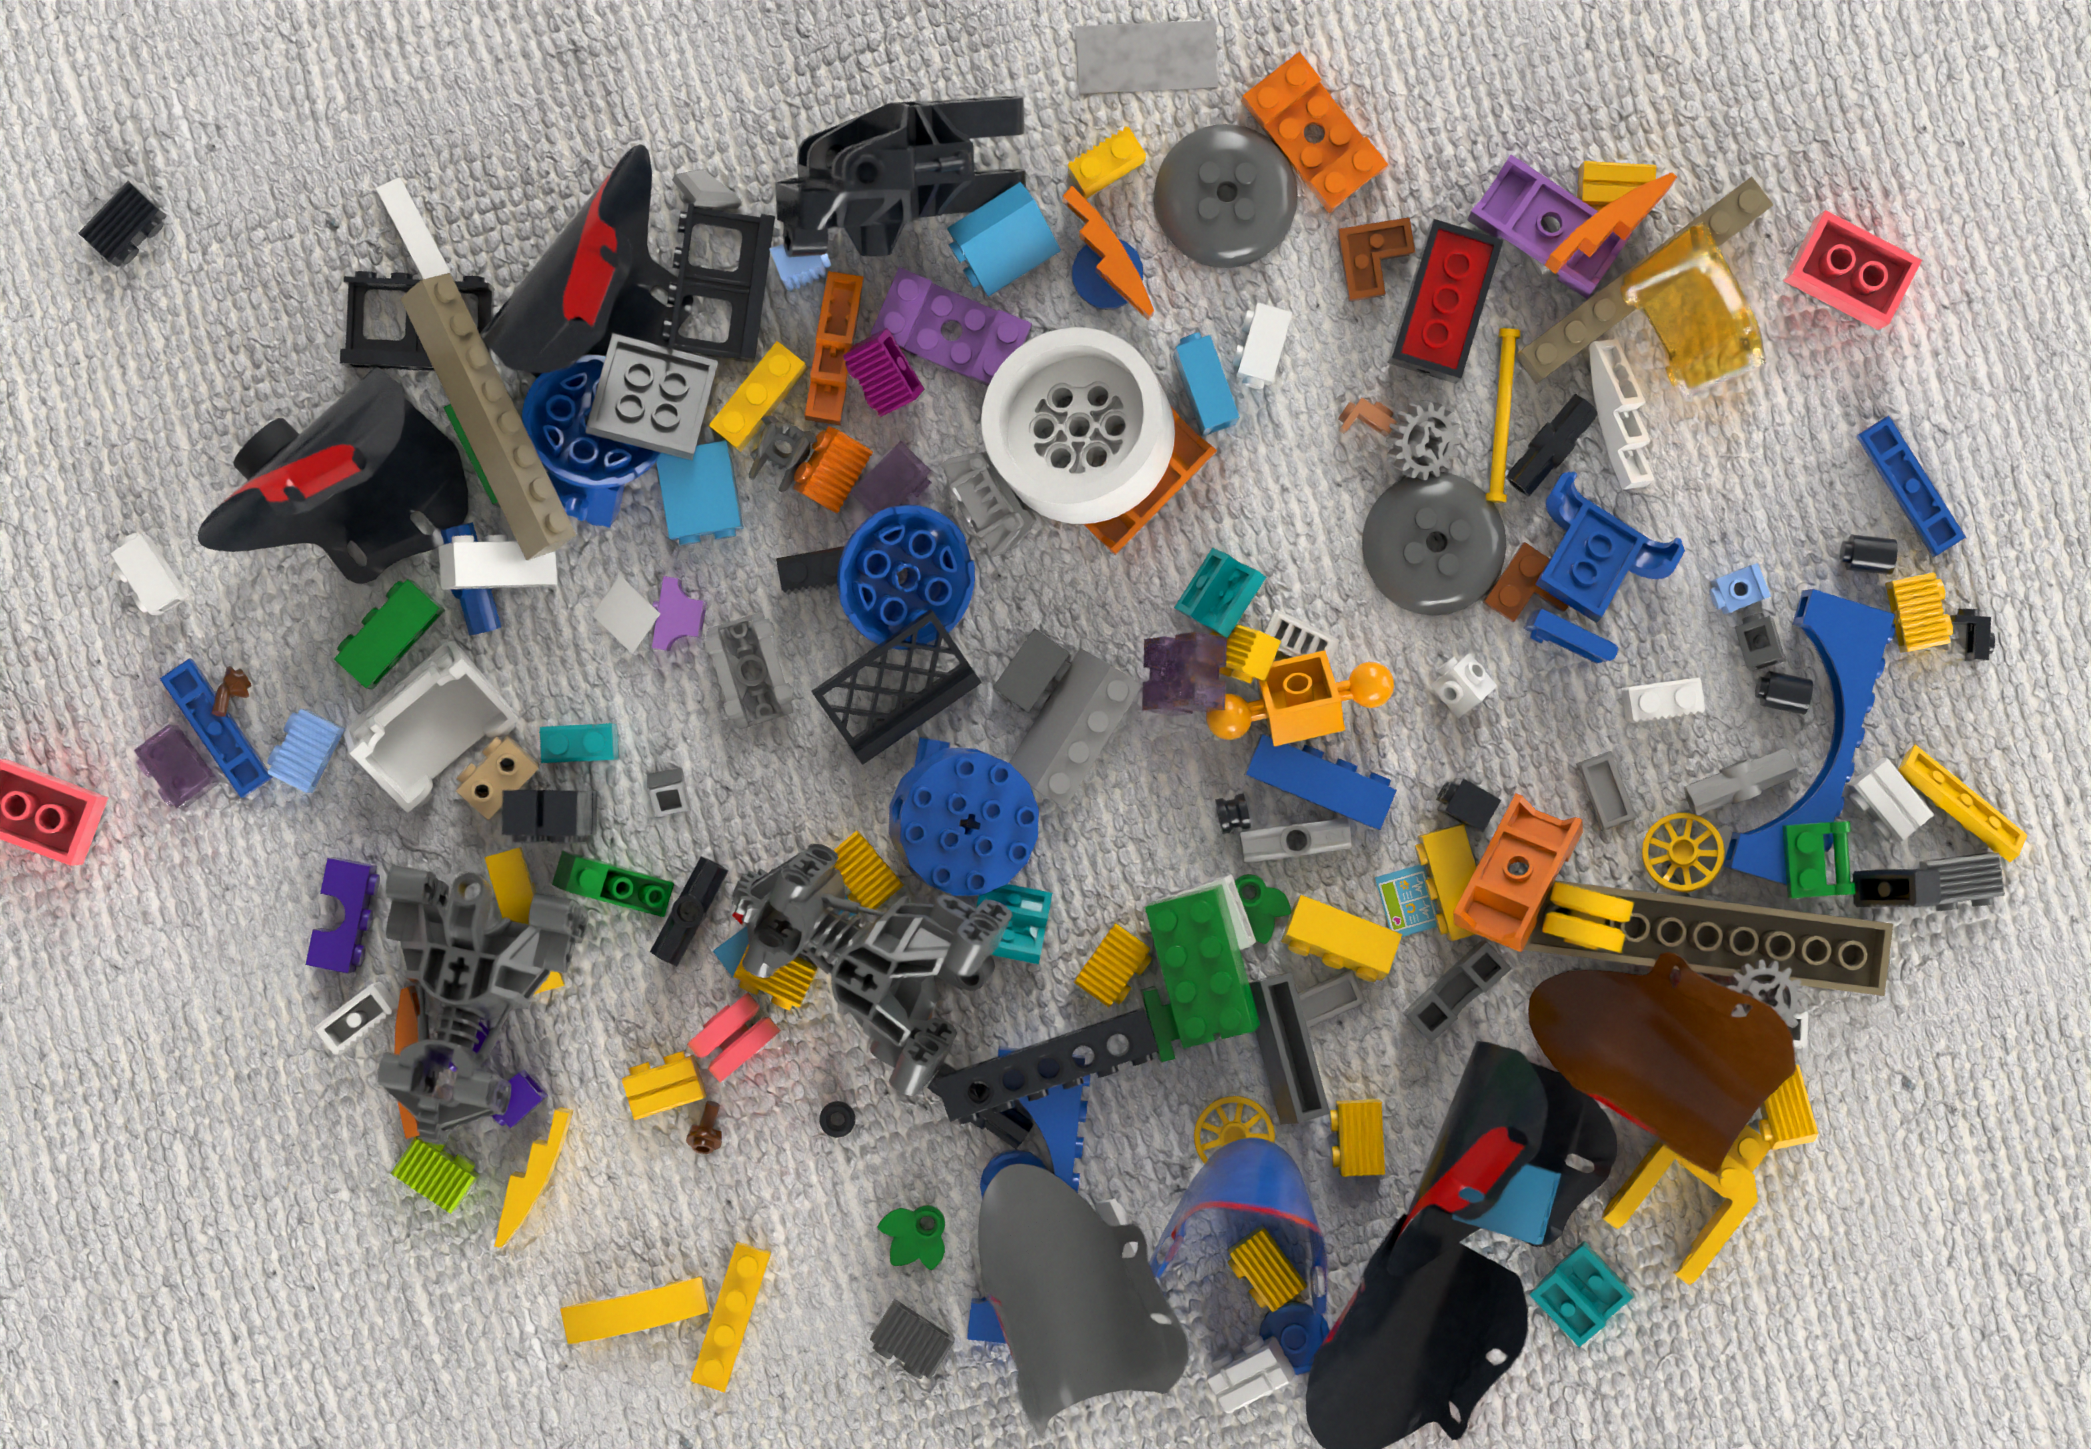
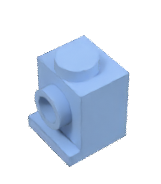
M1758 563L1710 581L1713 587L1709 589L1711 600L1716 609H1722L1723 614L1771 597ZM1736 583H1741L1744 587L1745 593L1742 596H1738L1734 592Z

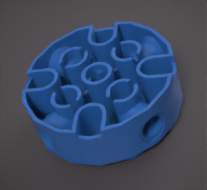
M944 748L923 759L915 768L912 767L900 779L889 805V836L901 862L920 881L953 896L983 895L1008 884L1027 864L1038 839L1039 808L1030 784L1010 763L975 748ZM968 818L967 823L960 826L961 819L965 820Z

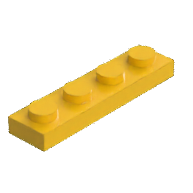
M1916 744L1906 752L1898 771L1910 785L1918 788L1937 807L1944 809L1959 821L1963 828L1975 834L1993 852L1999 853L2009 863L2020 855L2027 838L2025 832Z
M737 1241L690 1380L691 1382L725 1393L771 1252Z

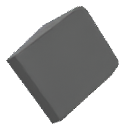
M682 768L647 775V789L656 818L691 810Z

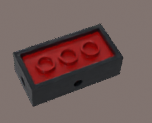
M1433 219L1426 234L1387 363L1457 384L1462 379L1503 244L1502 239Z

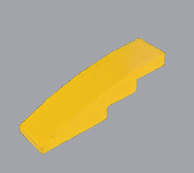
M522 847L484 857L502 918L504 919L505 917L514 922L530 925V906L537 891L534 882H531ZM551 971L547 980L543 982L534 994L565 986L562 973Z
M559 1107L554 1111L548 1141L541 1139L534 1141L526 1173L515 1171L510 1175L494 1247L502 1248L507 1244L533 1209L548 1183L562 1151L574 1110Z

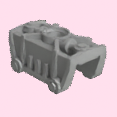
M987 451L949 458L940 464V467L944 469L946 477L952 481L949 486L958 499V506L963 516L974 527L978 537L984 538L986 548L992 557L1005 554L1014 549L1031 531L1032 526L1036 523L1035 515L1032 510L1025 508L1021 499L1003 479L991 462Z
M763 612L708 628L706 638L703 639L704 643H702L705 653L712 656L726 700L724 707H722L724 715L728 717V720H732L739 729L793 713L791 701L794 700L795 692L793 686L785 683L771 638L774 636L775 628L769 618L765 619ZM753 620L759 640L756 652L753 644L748 645L746 640L748 621ZM727 628L730 634L738 639L740 648L736 649L738 658L727 652L720 630ZM749 660L759 662L762 667V674L755 681H748L742 675V667ZM765 683L774 688L782 712L776 713L773 706L766 703L764 693H767L768 690ZM747 690H749L751 697L756 696L758 702L755 710L756 720L750 722L743 704Z

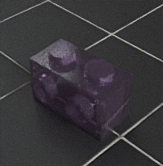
M900 441L855 486L850 494L871 515H874L881 510L903 505L912 494L918 498L932 484L928 479L932 475V471Z
M168 724L134 749V752L139 757L136 761L138 767L148 778L154 777L161 787L158 789L159 795L170 807L174 805L177 809L187 808L220 783L178 725Z

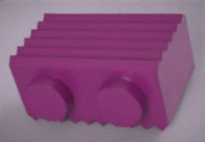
M888 328L856 343L843 355L848 373L853 378L859 380V385L863 388L867 404L872 409L877 410L880 417L916 400L925 390Z

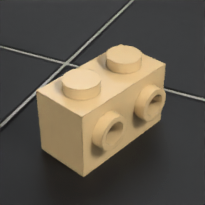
M506 735L502 740L496 736L482 751L486 757L476 767L470 763L456 778L460 782L456 792L488 821L502 807L503 790H518L539 769V763L509 735ZM504 758H510L514 763L507 766L501 761ZM484 784L489 789L487 791L482 792L479 791L476 788V786Z

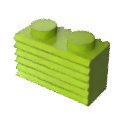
M416 1136L391 1174L451 1214L459 1207L480 1174L473 1170L476 1165L462 1154L458 1153L454 1157L443 1150L446 1146L445 1143L438 1145L423 1142L419 1136Z

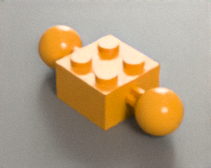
M1325 650L1273 662L1265 682L1257 679L1260 700L1247 702L1236 694L1227 693L1219 695L1211 701L1207 708L1206 722L1214 735L1222 739L1233 740L1243 736L1249 730L1252 721L1266 719L1274 746L1345 731L1342 701L1353 699L1357 704L1366 708L1379 707L1391 698L1394 691V679L1389 669L1378 662H1364L1353 669L1348 680L1335 683Z

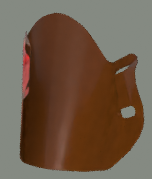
M1671 952L1661 953L1651 972L1646 975L1603 970L1563 972L1541 982L1533 990L1529 999V1025L1534 1038L1552 1065L1571 1083V1086L1658 1137L1660 1143L1677 1155L1720 1178H1723L1721 1176V1166L1724 1158L1743 1128L1763 1102L1790 1078L1796 1070L1793 1038L1786 1022L1774 1008L1752 996L1737 992L1701 976L1693 971L1684 959ZM1675 966L1678 967L1681 974V981L1676 988L1673 987L1670 980V973ZM1739 1004L1752 1006L1744 1017L1731 1015L1732 1011Z

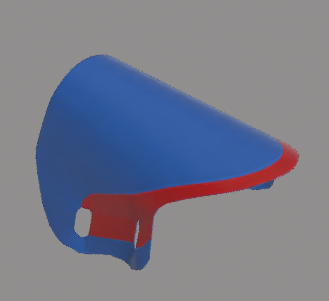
M1245 1138L1233 1141L1219 1148L1192 1179L1162 1233L1149 1261L1154 1276L1160 1278L1168 1264L1177 1254L1185 1238L1186 1220L1193 1213L1208 1208H1226L1270 1214L1308 1227L1312 1255L1310 1286L1313 1315L1316 1312L1321 1315L1327 1312V1253L1297 1164L1283 1148L1265 1139ZM1171 1236L1174 1241L1162 1263L1158 1264L1157 1253L1165 1239ZM1316 1266L1321 1267L1324 1274L1325 1292L1321 1297H1319Z

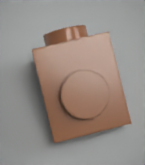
M1361 397L1356 405L1350 401L1338 418V420L1343 422L1338 431L1345 434L1354 420L1358 418L1384 437H1387L1392 431L1389 427L1390 423L1396 424L1397 421L1391 418L1394 413L1388 407L1377 401L1372 405Z

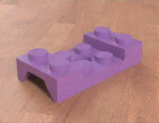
M1510 155L1482 199L1471 210L1467 221L1490 236L1496 238L1501 236L1545 265L1550 254L1576 228L1598 211L1515 156ZM1544 217L1555 218L1560 224V230L1554 233L1545 231L1541 226V219ZM1612 232L1591 257H1588L1578 249L1558 271L1557 274L1560 276L1557 280L1588 300L1632 233L1624 241Z
M899 267L872 328L871 336L888 328L901 350L989 387L992 378L1001 364L1017 348L1024 344L1031 331L1032 323L1002 310L992 309ZM947 322H957L962 327V334L955 341H948L941 334L942 327Z

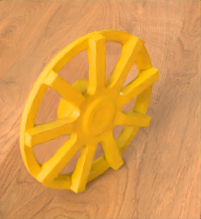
M1673 813L1659 819L1646 833L1642 845L1643 864L1648 874L1659 886L1672 891L1689 893L1705 887L1716 878L1724 862L1725 849L1720 833L1707 819L1699 815L1695 816L1693 813ZM1687 819L1683 836H1677L1670 824L1671 820ZM1693 820L1708 828L1707 831L1695 840L1690 838ZM1664 825L1672 841L1671 843H1666L1652 836L1660 826ZM1713 835L1717 842L1718 850H1700L1698 845ZM1649 844L1667 850V854L1649 859ZM1698 857H1718L1712 871L1708 870L1698 861ZM1670 861L1671 866L1663 878L1652 867ZM1694 866L1706 877L1699 882L1691 884L1689 867ZM1678 867H1681L1683 870L1685 885L1669 882Z
M1227 1096L1213 1101L1202 1111L1195 1124L1194 1144L1197 1154L1204 1164L1208 1160L1204 1151L1218 1145L1223 1147L1228 1143L1245 1138H1260L1275 1143V1130L1268 1113L1255 1101L1242 1096ZM1237 1103L1233 1121L1228 1120L1221 1105ZM1244 1104L1258 1111L1246 1123L1241 1122ZM1214 1109L1223 1122L1222 1127L1204 1122L1209 1113ZM1263 1118L1269 1134L1250 1133L1249 1128ZM1201 1128L1217 1133L1219 1138L1201 1145Z

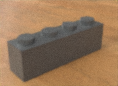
M1292 972L1249 982L1260 1026L1255 1032L1280 1125L1301 1123L1330 1114Z

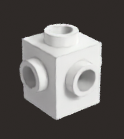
M1470 653L1459 661L1454 657L1449 659L1437 670L1441 676L1430 685L1458 719L1479 704L1497 687L1495 682L1485 672L1483 666Z

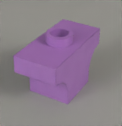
M663 576L659 602H653L652 606L660 613L655 621L652 648L670 651L673 643L681 637H702L707 603L688 598L682 590V580L678 578Z

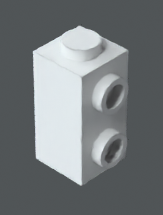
M1257 303L1254 312L1247 310L1242 331L1248 333L1245 346L1237 345L1232 366L1238 367L1236 377L1243 378L1242 384L1256 389H1263L1264 385L1271 386L1292 312Z
M132 533L121 539L117 543L119 548L110 553L116 562L112 565L115 573L124 583L127 581L130 583L135 591L132 598L143 613L148 611L150 615L160 616L189 597L150 536L143 534L137 536L136 533Z

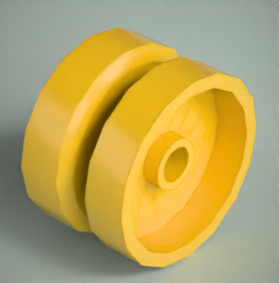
M1555 882L1550 900L1555 905L1572 909L1571 914L1568 916L1556 912L1547 913L1542 932L1563 937L1564 942L1594 950L1600 947L1621 953L1626 935L1622 930L1605 926V920L1610 919L1621 923L1630 921L1634 903Z

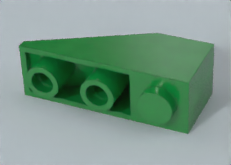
M564 850L561 852L552 882L553 886L565 892L660 917H665L674 887L673 882Z

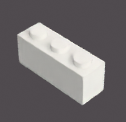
M507 535L486 536V542H474V536L452 537V543L439 546L441 590L533 588L557 584L555 551L526 561L518 542H508Z

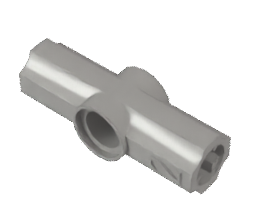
M1782 748L1751 761L1746 759L1720 769L1718 774L1690 783L1684 787L1689 807L1697 816L1728 803L1736 804L1762 794L1764 789L1792 780V778L1798 777L1797 767L1788 749Z
M1347 817L1239 832L1243 863L1352 849L1350 826ZM1293 830L1301 831L1305 837L1303 847L1297 851L1289 849L1286 844V837Z

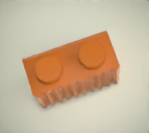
M828 426L826 431L823 430L816 436L817 442L812 444L814 452L808 462H803L797 468L794 474L796 483L792 489L837 514L847 499V495L851 492V488L854 487L855 482L858 480V476L862 474V470L869 461V457L872 456L873 451L840 430Z

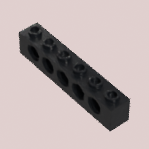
M1142 1007L938 1076L936 1083L949 1121L958 1119L959 1125L979 1119V1112L993 1108L994 1113L1010 1109L1015 1106L1013 1100L1027 1096L1029 1101H1034L1050 1095L1048 1089L1062 1084L1065 1090L1083 1084V1077L1093 1073H1097L1098 1078L1114 1074L1119 1071L1117 1065L1131 1061L1133 1066L1144 1064L1153 1060L1152 1053L1159 1050L1146 1011ZM1121 1034L1128 1040V1047L1121 1054H1114L1107 1048V1042L1113 1035ZM1080 1046L1089 1047L1094 1053L1091 1063L1085 1066L1076 1064L1072 1058L1076 1048ZM1045 1058L1056 1060L1059 1064L1057 1074L1053 1077L1042 1076L1038 1071V1064L1041 1060ZM1009 1070L1020 1071L1025 1079L1023 1085L1017 1089L1008 1088L1003 1082L1004 1074ZM981 1081L989 1087L990 1094L986 1099L977 1101L969 1095L968 1088L974 1082Z

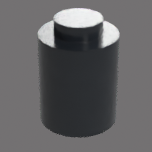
M1851 534L1848 541H1843L1841 544L1840 562L1845 563L1846 570L1892 575L1897 561L1896 539Z
M1768 671L1765 677H1759L1756 684L1755 697L1760 698V705L1763 707L1805 715L1812 698L1813 680Z

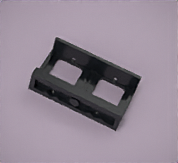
M691 202L688 205V212L680 211L677 232L684 233L683 247H675L672 268L679 269L678 282H670L667 304L674 305L672 319L665 318L662 340L669 341L668 348L686 353L754 363L775 216L761 214L760 217L699 208L694 207V203ZM695 225H709L741 232L742 243L739 264L735 271L729 272L697 267L689 263L691 235ZM685 296H699L731 303L732 314L729 335L725 342L719 343L686 338L679 334L681 306Z
M355 271V277L344 276L343 282L348 285L346 345L345 349H340V364L347 368L373 369L378 367L380 369L435 371L407 312L405 336L403 339H366L363 335L365 294L369 290L403 291L406 294L421 280L413 279L412 274L399 272L391 273V278H377V273L370 271ZM463 276V281L454 282L460 294H474L478 297L477 330L480 334L493 318L494 287L490 283L485 282L484 277ZM483 340V342H484V344H485V346H486V348H487V350H488V352H489V354H490V356H491L492 350L487 346V344H486L485 341Z

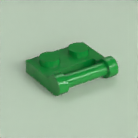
M1850 821L1782 825L1788 898L1855 894V883L1851 882L1847 834V832H1851ZM1833 833L1836 883L1827 884L1823 839V834Z

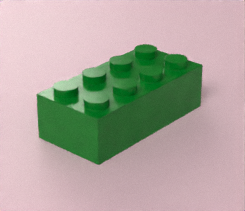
M1222 884L1153 901L1146 905L1145 911L1183 1049L1214 1042L1220 1036L1221 1039L1254 1032L1260 1026Z

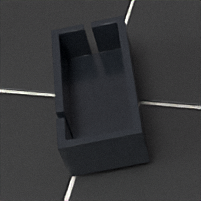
M503 790L502 835H512V842L517 843L549 841V843L571 844L587 842V835H597L598 791Z

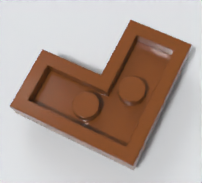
M1410 217L1339 228L1337 230L1349 302L1385 296L1386 292L1380 260L1415 254Z
M1526 542L1522 543L1483 601V603L1511 622H1515L1533 593L1562 613L1568 608L1567 604L1535 585L1550 558Z

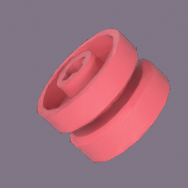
M749 992L732 1006L726 1005L703 1025L704 1029L687 1043L698 1058L706 1057L718 1046L722 1049L723 1052L710 1062L708 1068L719 1083L781 1031L770 1017L762 1018L749 1029L745 1023L758 1013L760 1007Z

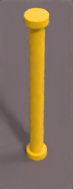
M1511 328L1499 329L1498 337L1502 338L1497 404L1489 493L1485 494L1486 501L1493 503H1507V495L1504 494L1513 373L1516 339L1520 338L1521 332L1518 329Z

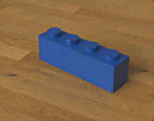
M1264 734L1260 735L1244 775L1364 825L1381 830L1397 791L1389 787L1390 779L1373 772L1367 778L1355 773L1358 766L1338 758L1336 764L1322 759L1324 752L1304 744L1303 749L1300 750L1290 746L1289 743L1274 746L1270 734L1269 737Z

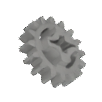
M1420 400L1419 405L1409 403L1408 413L1398 411L1397 416L1400 422L1398 424L1390 423L1389 426L1395 431L1394 436L1386 438V442L1393 444V449L1387 453L1388 457L1396 459L1393 467L1402 470L1405 476L1414 479L1417 477L1421 480H1427L1429 473L1439 477V467L1449 469L1451 466L1447 459L1449 456L1457 457L1458 453L1453 449V446L1461 442V438L1454 436V432L1460 428V424L1451 422L1455 414L1445 410V406L1425 400ZM1428 417L1433 418L1436 424H1434V422L1428 421ZM1414 456V458L1419 459L1420 463L1414 462L1411 457Z
M1758 960L1755 962V970L1747 963L1741 967L1744 976L1739 973H1734L1730 976L1735 986L1729 985L1726 986L1727 988L1752 996L1760 1001L1762 1000L1760 995L1772 990L1767 1003L1780 1014L1787 1026L1794 1028L1799 1024L1793 1016L1801 1015L1805 1012L1804 1008L1797 1005V1001L1806 998V994L1796 992L1795 988L1802 982L1800 979L1790 981L1788 978L1792 971L1790 968L1779 972L1777 961L1772 962L1766 968L1764 961ZM1766 976L1772 979L1767 984H1760L1757 980L1753 981L1751 978ZM1783 990H1785L1787 996V1005L1783 1001ZM1739 1004L1731 1015L1744 1017L1752 1006L1746 1004L1747 1009L1744 1011L1742 1004Z

